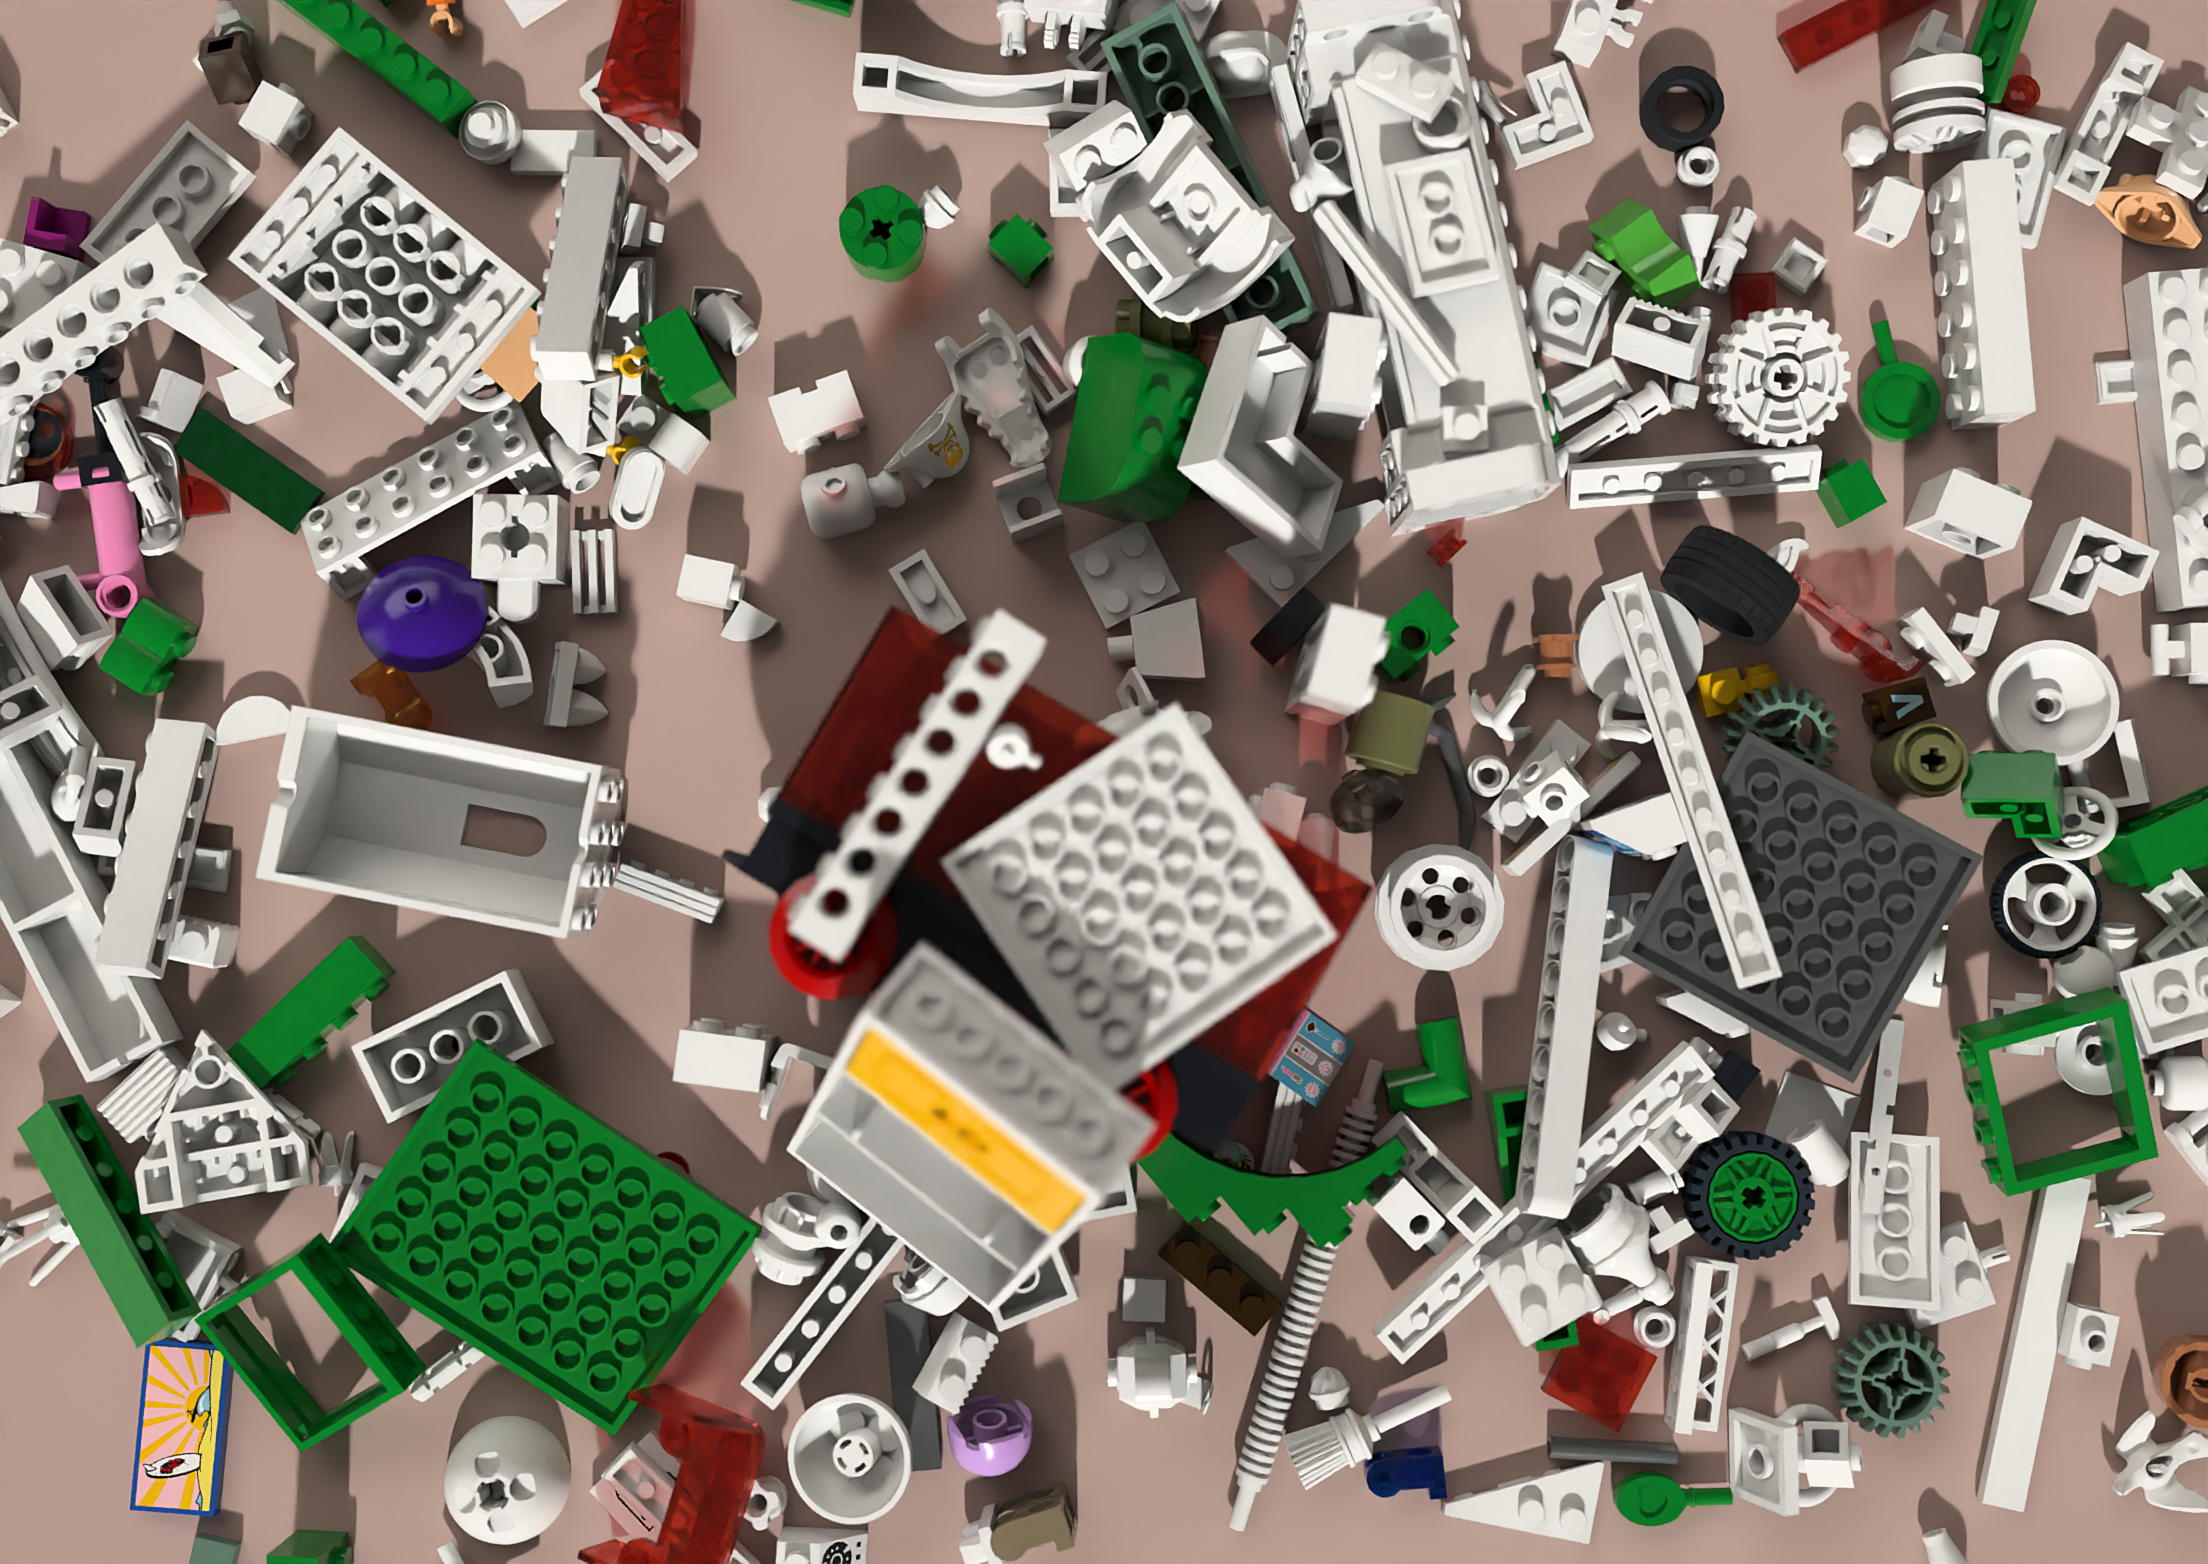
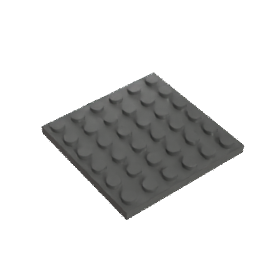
M1745 731L1716 784L1783 976L1743 989L1738 988L1688 841L1681 843L1677 850L1678 853L1673 857L1619 954L1854 1084L1984 856L1751 732Z

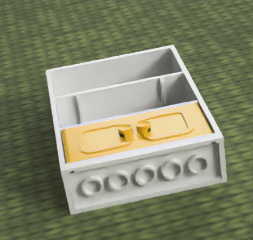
M921 942L863 1010L789 1144L787 1151L991 1313H994L1105 1198L1156 1125L935 951Z

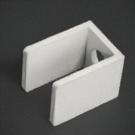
M1044 463L992 481L997 501L1014 544L1064 525L1063 513L1061 508L1058 509L1047 480ZM1028 497L1037 499L1042 506L1040 516L1029 520L1022 519L1017 512L1020 501Z

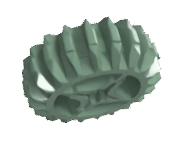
M1770 683L1768 695L1764 696L1759 688H1753L1754 701L1749 703L1743 697L1738 700L1739 705L1743 708L1741 713L1728 711L1727 716L1735 725L1722 727V733L1732 738L1721 743V748L1725 753H1733L1744 732L1749 731L1816 768L1820 765L1827 768L1832 767L1833 762L1825 754L1839 751V746L1829 740L1840 734L1839 729L1835 725H1829L1835 719V714L1831 710H1823L1826 702L1821 697L1812 699L1813 692L1809 688L1804 687L1797 693L1796 686L1793 683H1787L1781 694L1779 686L1776 683ZM1788 709L1787 711L1782 710L1781 714L1772 721L1760 720L1761 717L1772 711ZM1804 714L1808 716L1812 726V738L1809 746L1804 744L1798 735L1802 727L1800 720ZM1766 733L1774 737L1775 735L1779 737L1786 735L1794 745L1786 741L1784 743L1781 741L1774 743ZM1730 754V755L1727 757V759L1725 760L1726 764H1727V762H1728V760L1730 759V757H1731L1732 754Z
M1882 1320L1875 1322L1874 1332L1866 1325L1860 1326V1339L1851 1334L1846 1335V1340L1851 1347L1848 1351L1843 1348L1836 1349L1837 1355L1843 1358L1842 1364L1836 1363L1830 1366L1831 1370L1841 1377L1830 1383L1834 1390L1841 1392L1836 1398V1402L1842 1408H1847L1845 1414L1852 1422L1859 1421V1427L1866 1432H1871L1875 1429V1433L1884 1438H1887L1891 1431L1896 1437L1904 1438L1906 1427L1914 1433H1921L1919 1421L1922 1419L1929 1424L1935 1423L1930 1411L1933 1407L1937 1410L1945 1409L1944 1404L1937 1399L1939 1394L1945 1395L1950 1393L1949 1388L1940 1383L1941 1380L1949 1377L1950 1374L1946 1368L1939 1366L1945 1358L1941 1352L1933 1350L1935 1342L1927 1336L1921 1337V1331L1913 1326L1906 1329L1903 1323L1893 1321L1889 1327ZM1905 1349L1911 1352L1916 1361L1918 1377H1914L1907 1371L1908 1360L1904 1358ZM1879 1353L1875 1362L1867 1364L1874 1355ZM1893 1372L1895 1375L1902 1378L1903 1380L1894 1378L1892 1383L1887 1381V1386L1885 1383H1883L1877 1378L1886 1379L1888 1375L1893 1377ZM1861 1381H1866L1872 1385V1397L1876 1399L1875 1409L1870 1408L1865 1401ZM1912 1394L1911 1397L1901 1405L1902 1400L1906 1396Z

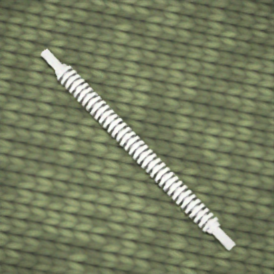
M1369 1058L1357 1098L1353 1097L1351 1105H1346L1344 1110L1352 1114V1116L1343 1115L1341 1122L1349 1126H1340L1338 1130L1339 1133L1346 1136L1345 1138L1336 1136L1335 1143L1341 1145L1342 1148L1333 1147L1332 1154L1338 1156L1339 1159L1330 1158L1329 1165L1339 1167L1362 1157L1358 1152L1367 1153L1369 1147L1361 1142H1370L1372 1138L1371 1135L1364 1132L1365 1130L1373 1132L1375 1125L1368 1123V1119L1377 1121L1378 1114H1375L1377 1105L1373 1102L1385 1063ZM1349 1201L1346 1205L1351 1206L1352 1202ZM1308 1233L1306 1239L1313 1243L1305 1242L1303 1249L1310 1254L1301 1253L1300 1260L1307 1263V1265L1299 1263L1296 1269L1304 1275L1295 1274L1293 1281L1299 1285H1292L1290 1292L1297 1296H1288L1287 1303L1292 1306H1285L1284 1314L1289 1317L1284 1316L1281 1319L1280 1323L1285 1327H1279L1277 1334L1282 1338L1275 1339L1274 1346L1277 1348L1272 1349L1271 1356L1275 1359H1269L1268 1367L1272 1370H1266L1264 1377L1267 1380H1264L1261 1388L1265 1391H1260L1258 1399L1262 1402H1256L1255 1410L1257 1412H1254L1251 1418L1254 1423L1249 1425L1248 1431L1250 1433L1245 1438L1247 1444L1243 1445L1242 1448L1244 1455L1240 1456L1238 1461L1240 1465L1237 1466L1235 1471L1238 1476L1237 1485L1240 1488L1228 1526L1237 1531L1245 1530L1256 1492H1261L1262 1485L1268 1484L1269 1476L1267 1474H1270L1272 1470L1270 1463H1274L1276 1457L1274 1453L1277 1452L1279 1444L1276 1442L1281 1441L1282 1433L1279 1431H1283L1285 1427V1422L1282 1420H1287L1289 1414L1285 1409H1290L1292 1402L1289 1399H1292L1295 1394L1292 1388H1296L1298 1380L1294 1377H1300L1301 1369L1297 1366H1303L1305 1360L1301 1356H1305L1308 1348L1303 1345H1309L1311 1337L1306 1334H1313L1314 1327L1308 1323H1316L1318 1317L1313 1313H1319L1321 1306L1315 1302H1322L1324 1295L1317 1291L1324 1292L1327 1288V1284L1320 1280L1329 1281L1330 1273L1323 1269L1332 1270L1333 1263L1327 1259L1336 1258L1337 1253L1329 1248H1339V1244L1334 1247L1330 1242L1320 1248Z

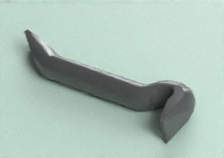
M1453 693L1433 698L1427 704L1435 708V713L1446 706L1457 694ZM1432 719L1429 734L1438 739L1459 811V846L1469 851L1475 828L1476 810L1454 734L1447 725L1439 726Z

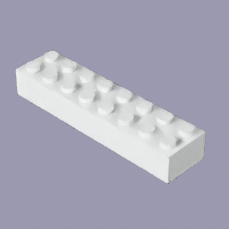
M2208 268L2148 272L2123 285L2130 358L2134 362L2132 378L2134 392L2137 391L2135 406L2149 541L2151 548L2160 551L2152 569L2157 612L2208 608V560L2176 526L2173 516L2182 507H2190L2208 490ZM2208 514L2203 517V524L2206 528L2208 527Z

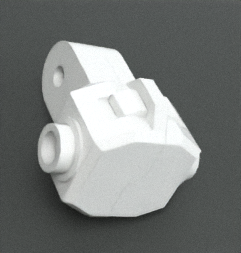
M1154 1327L1146 1328V1337H1133L1126 1344L1119 1347L1116 1360L1107 1361L1108 1387H1117L1119 1400L1136 1409L1150 1411V1418H1158V1409L1171 1408L1188 1397L1187 1388H1189V1383H1197L1196 1357H1188L1184 1345L1166 1336L1155 1334Z

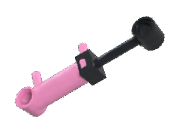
M110 346L99 354V360L94 367L90 368L88 366L74 372V374L83 377L84 383H88L98 455L78 457L79 471L55 474L53 485L59 491L81 487L89 490L99 573L76 577L86 591L96 590L97 604L104 613L127 620L143 597L155 599L153 589L146 582L143 554L138 547L141 537L135 492L129 491L126 484L130 482L125 474L126 472L114 451L102 422L94 410L95 406L109 401L107 385L114 383L123 372L124 361L122 355L116 348ZM129 589L131 593V599L129 603L125 607H123L121 604V596L125 590Z

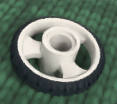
M2040 850L2021 854L2003 867L2002 871L1995 878V883L1992 885L1989 907H1991L1990 914L1992 921H1994L1993 925L2001 935L2000 937L2010 947L2024 955L2041 959H2053L2072 954L2078 950L2079 946L2081 947L2089 941L2088 939L2093 936L2096 926L2099 924L2102 902H2100L2101 894L2100 889L2097 888V881L2090 874L2089 869L2084 864H2081L2079 860L2056 859L2044 854ZM2047 864L2068 872V876L2062 885L2056 883L2031 884L2025 875V870L2036 865ZM2045 894L2051 902V907L2047 914H2044L2040 908L2041 898ZM2016 897V909L2020 917L2024 921L2034 924L2033 933L2028 939L2016 930L2008 912V898ZM2075 900L2082 901V916L2077 927L2068 937L2060 940L2056 934L2055 926L2069 921L2075 911Z

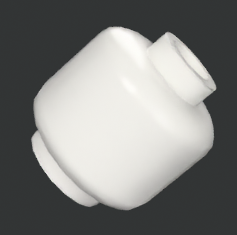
M2164 1056L2159 1060L2156 1070L2149 1071L2148 1087L2150 1094L2158 1096L2162 1106L2168 1110H2205L2208 1107L2207 1060L2201 1056Z

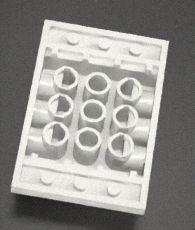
M340 127L335 130L228 257L231 262L431 425L542 294L535 286Z

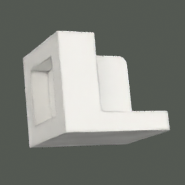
M1933 9L1916 29L1903 60L1904 63L1927 56L1962 53L1966 44L1965 40L1943 31L1949 15Z

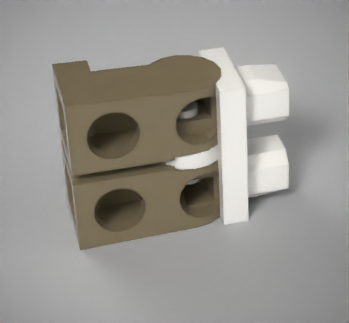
M1064 1481L1009 1500L1002 1504L999 1509L996 1503L984 1506L980 1520L968 1523L962 1529L964 1537L959 1539V1547L965 1564H979L988 1561L989 1564H1005V1561H1016L1021 1558L1028 1549L1052 1541L1055 1542L1058 1552L1074 1547L1078 1521Z

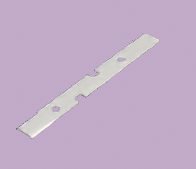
M1890 1019L1880 1039L1868 1138L1876 1140L1875 1149L1867 1148L1860 1212L1882 1216L1894 1117V1115L1886 1114L1887 1105L1895 1106L1905 1025L1903 1021ZM1889 1069L1892 1073L1891 1076H1885L1884 1070ZM1878 1168L1880 1170V1174L1873 1175L1872 1169Z

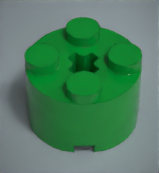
M881 185L858 193L848 202L839 217L841 242L850 263L862 276L871 280L897 282L913 274L921 265L927 243L921 213L910 197L896 190L893 186ZM885 231L890 233V237L884 240L883 237L877 236V234Z

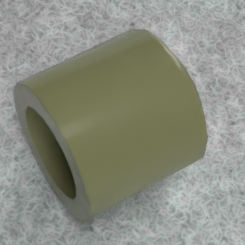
M1375 690L1371 702L1366 703L1365 707L1361 706L1355 712L1345 756L1356 760V765L1373 771L1404 777L1405 773L1417 774L1435 708L1412 698Z
M1936 722L1913 724L1888 731L1874 745L1870 758L1872 776L1879 788L1891 797L1902 800L1935 798L1949 794L1957 789L1965 779L1970 763L1968 748L1960 734L1948 725ZM1930 753L1932 762L1930 772L1928 764L1921 763V755Z

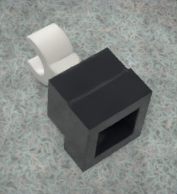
M1698 1036L1694 1037L1689 1043L1714 1072L1715 1075L1712 1078L1732 1100L1738 1101L1761 1071L1733 1050H1727L1723 1056H1720L1717 1051Z

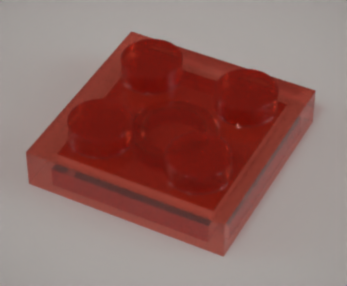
M1582 1315L1575 1321L1579 1345L1560 1349L1540 1389L1549 1396L1619 1433L1658 1357Z

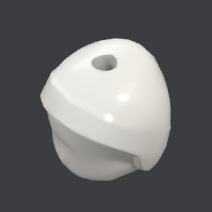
M831 1201L817 1215L814 1224L815 1233L826 1246L837 1249L847 1248L855 1244L861 1235L860 1215L857 1209L846 1201Z

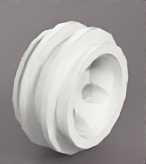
M1428 844L1404 852L1386 868L1375 889L1374 917L1381 938L1396 956L1422 969L1450 971L1472 964L1492 947L1503 925L1504 897L1497 876L1481 857L1460 846ZM1427 868H1432L1437 872L1438 878L1433 884H1426L1422 878V874ZM1458 877H1463L1468 883V888L1463 893H1457L1453 888V882ZM1405 890H1410L1414 894L1411 906H1404L1401 903ZM1438 895L1439 903L1444 905V911L1442 915L1434 919L1431 917L1432 910L1426 908V903L1429 898ZM1465 908H1471L1475 911L1473 922L1470 924H1465L1461 920V912ZM1412 921H1418L1422 925L1423 930L1418 937H1412L1407 930L1409 923ZM1442 930H1449L1453 935V940L1448 946H1443L1438 941V935Z

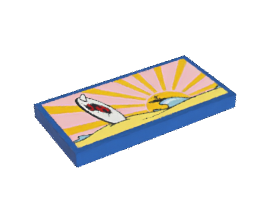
M164 1338L145 1345L130 1510L211 1517L220 1513L233 1368L211 1341L189 1340L183 1342L177 1338Z

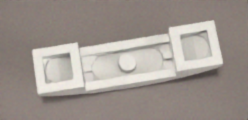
M2129 42L2123 45L2091 97L2060 161L2053 188L2088 206L2094 204L2111 170L2108 164L2130 121L2133 107L2143 96L2147 97L2164 63L2163 59Z

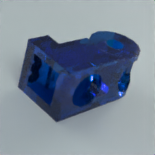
M1438 1445L1379 1451L1373 1453L1372 1458L1364 1463L1363 1472L1368 1488L1378 1497L1388 1498L1394 1496L1400 1490L1426 1488L1430 1500L1447 1498L1443 1455Z

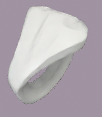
M1449 95L1442 107L1448 108L1455 115L1457 122L1455 133L1436 137L1427 131L1422 119L1413 115V130L1417 139L1423 146L1436 154L1459 150L1468 139L1471 130L1472 120L1469 111L1458 98Z

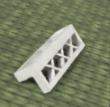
M1692 1255L1685 1256L1664 1423L1675 1433L1692 1435V1429L1717 1432L1739 1268L1737 1262ZM1713 1269L1725 1270L1724 1287L1710 1296ZM1722 1299L1720 1310L1716 1303ZM1712 1307L1720 1318L1719 1327L1708 1337L1704 1338L1708 1309ZM1714 1342H1716V1350H1715V1351H1714L1713 1348L1710 1346V1345H1712ZM1706 1349L1714 1359L1713 1370L1699 1380L1702 1351ZM1711 1383L1710 1394H1709V1392L1706 1390L1705 1387L1708 1386V1385ZM1700 1391L1709 1401L1707 1419L1694 1418L1696 1397Z

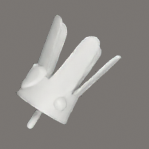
M1485 80L1477 82L1479 102L1475 104L1478 118H1482L1479 111L1482 109L1500 128L1509 125L1508 120L1493 100L1512 115L1517 116L1518 114L1492 94Z
M354 1131L348 1132L340 1164H338L332 1134L325 1132L322 1136L323 1164L314 1139L309 1137L319 1165L318 1185L334 1186L335 1196L339 1195V1185L353 1182V1171L350 1164Z
M2151 1191L2119 1205L2101 1206V1222L2095 1223L2094 1226H2103L2110 1239L2124 1237L2126 1234L2164 1235L2162 1231L2136 1229L2150 1227L2153 1223L2161 1222L2165 1219V1215L2162 1212L2127 1214V1211L2151 1200L2154 1197V1192Z

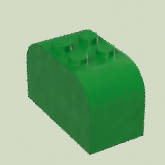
M1128 332L1088 337L1057 502L1121 522L1163 521L1173 516L1184 503L1192 484V480L1183 474L1177 466L1208 377L1204 363L1196 357Z

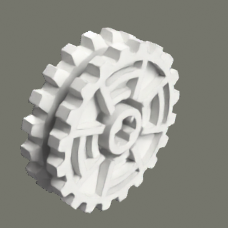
M1775 308L1764 312L1755 311L1749 313V319L1745 322L1743 320L1735 321L1731 324L1733 333L1731 335L1721 334L1717 340L1721 348L1718 353H1710L1708 362L1714 365L1713 372L1705 374V383L1711 384L1713 391L1707 395L1708 403L1717 404L1719 408L1714 414L1717 421H1728L1727 431L1733 436L1741 434L1744 436V442L1750 444L1759 443L1763 446L1786 447L1787 443L1791 442L1801 444L1807 442L1808 433L1813 435L1821 434L1825 431L1823 422L1825 420L1834 421L1839 415L1835 406L1837 402H1845L1848 396L1842 390L1843 383L1851 381V372L1845 371L1843 366L1850 358L1848 351H1840L1838 348L1839 343L1842 341L1839 333L1829 334L1827 332L1829 322L1824 318L1814 321L1812 319V312L1807 310L1797 312L1792 308ZM1775 373H1781L1780 382H1774Z

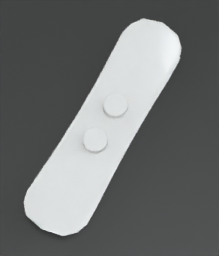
M0 579V691L38 674L63 708L53 728L28 739L36 755L57 777H60L61 773L68 769L72 749L78 745L86 746L90 750V756L105 758V753L78 716L43 661Z

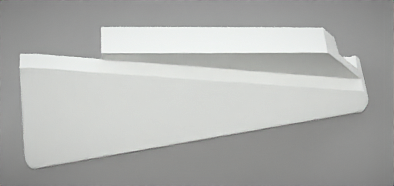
M119 236L114 242L113 254L129 242ZM154 271L152 272V274H151V276H150V281H151V279H152V277H153ZM200 280L191 292L176 297L162 308V312L156 317L268 387L276 386L295 365L292 360Z

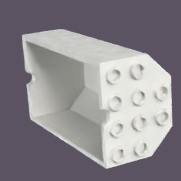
M292 705L277 774L279 793L277 799L270 807L256 878L566 939L587 936L589 929L593 930L597 921L598 908L604 897L606 887H611L614 882L616 863L611 862L614 846H620L624 835L625 824L623 821H620L621 798L624 789L621 770ZM471 804L537 818L546 830V842L543 848L533 856L523 857L462 845Z

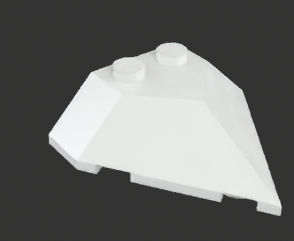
M202 1029L194 1044L197 1047L187 1068H183L155 1127L154 1132L156 1135L146 1156L141 1157L135 1170L141 1214L181 1208L206 1201L264 1191L273 1192L313 1184L308 1142L212 1036L205 1029Z

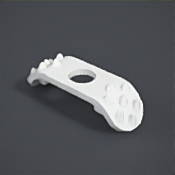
M152 432L138 433L139 439L155 472H160L163 481L160 482L161 485L166 486L171 492L172 499L170 504L177 517L150 526L141 506L143 528L141 529L142 539L138 547L143 555H162L176 550L182 544L186 533L180 466L176 451L167 438Z

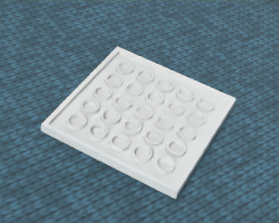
M1177 703L1165 709L941 861L1076 1062L1113 1092L1338 937Z

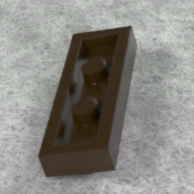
M1185 1220L1157 1252L1160 1258L1254 1337L1282 1305L1280 1300Z

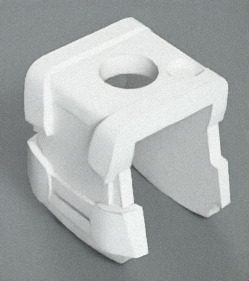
M790 1043L781 1045L771 1063V1071L774 1072L771 1082L766 1084L758 1106L762 1109L761 1119L769 1121L773 1117L793 1059L828 1070L827 1076L836 1059Z

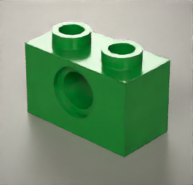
M1427 588L1385 622L1383 631L1390 632L1388 645L1383 659H1378L1377 663L1373 664L1388 683L1397 677L1404 683L1423 667L1418 660L1431 650L1437 656L1455 641L1450 634L1458 629L1459 625ZM1410 628L1418 632L1421 638V644L1418 649L1410 650L1402 644L1401 632L1403 629Z

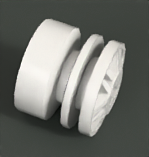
M1964 53L1939 54L1909 61L1895 68L1890 73L1892 106L1900 109L1892 117L1893 128L1897 130L1893 133L1894 148L1896 150L1906 153L1947 151L1972 144L1986 135L1985 119L1982 118L1985 114L1984 102L1975 99L1983 92L1981 58Z

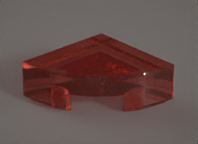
M179 475L184 517L196 518L230 513L225 496L215 485L195 476Z

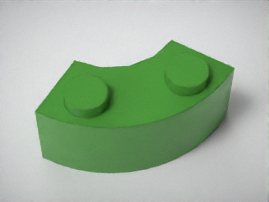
M1628 198L1589 226L1595 240L1592 244L1595 255L1621 270L1619 278L1629 289L1630 297L1635 296L1637 300L1643 299L1645 303L1651 301L1653 306L1659 304L1660 308L1667 307L1670 310L1702 287L1689 253L1677 246L1666 234L1651 208Z

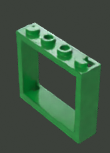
M2106 987L1957 1028L1961 1045H1959L1960 1052L1956 1053L1961 1066L1967 1070L1969 1082L1964 1084L1967 1099L1970 1105L1975 1108L1977 1121L1973 1122V1130L1977 1141L1984 1147L1986 1159L1981 1160V1166L1987 1172L1989 1184H1995L2007 1197L2159 1157L2128 1001L2111 988ZM2098 1021L2121 1138L2014 1166L1989 1050Z
M321 1232L219 1297L194 1319L300 1452L305 1451L403 1393L427 1368ZM290 1270L293 1271L379 1379L375 1384L324 1413L238 1305V1303Z

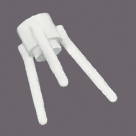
M58 1203L52 1207L22 1216L7 1223L9 1229H14L48 1218L43 1224L44 1229L1 1252L0 1264L47 1237L54 1243L66 1242L29 1280V1285L32 1287L36 1286L80 1244Z

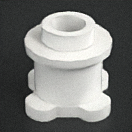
M774 1476L747 1479L743 1484L744 1491L740 1499L734 1501L732 1505V1511L736 1517H744L752 1522L754 1529H766L771 1523L770 1519L781 1515L787 1507L788 1491L785 1484Z

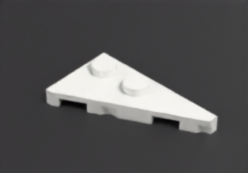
M1587 1460L1586 1464L1564 1470L1556 1468L1548 1470L1538 1477L1527 1476L1498 1484V1488L1473 1495L1469 1492L1458 1495L1451 1501L1442 1502L1441 1511L1446 1516L1589 1544L1604 1463L1603 1461Z

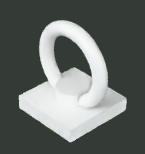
M1798 1404L1783 1411L1776 1419L1743 1407L1728 1409L1730 1488L1732 1495L1783 1516L1799 1514V1507H1810L1823 1502L1838 1488L1812 1486L1807 1489H1799L1797 1426L1795 1425L1803 1421L1839 1422L1827 1409L1815 1404Z

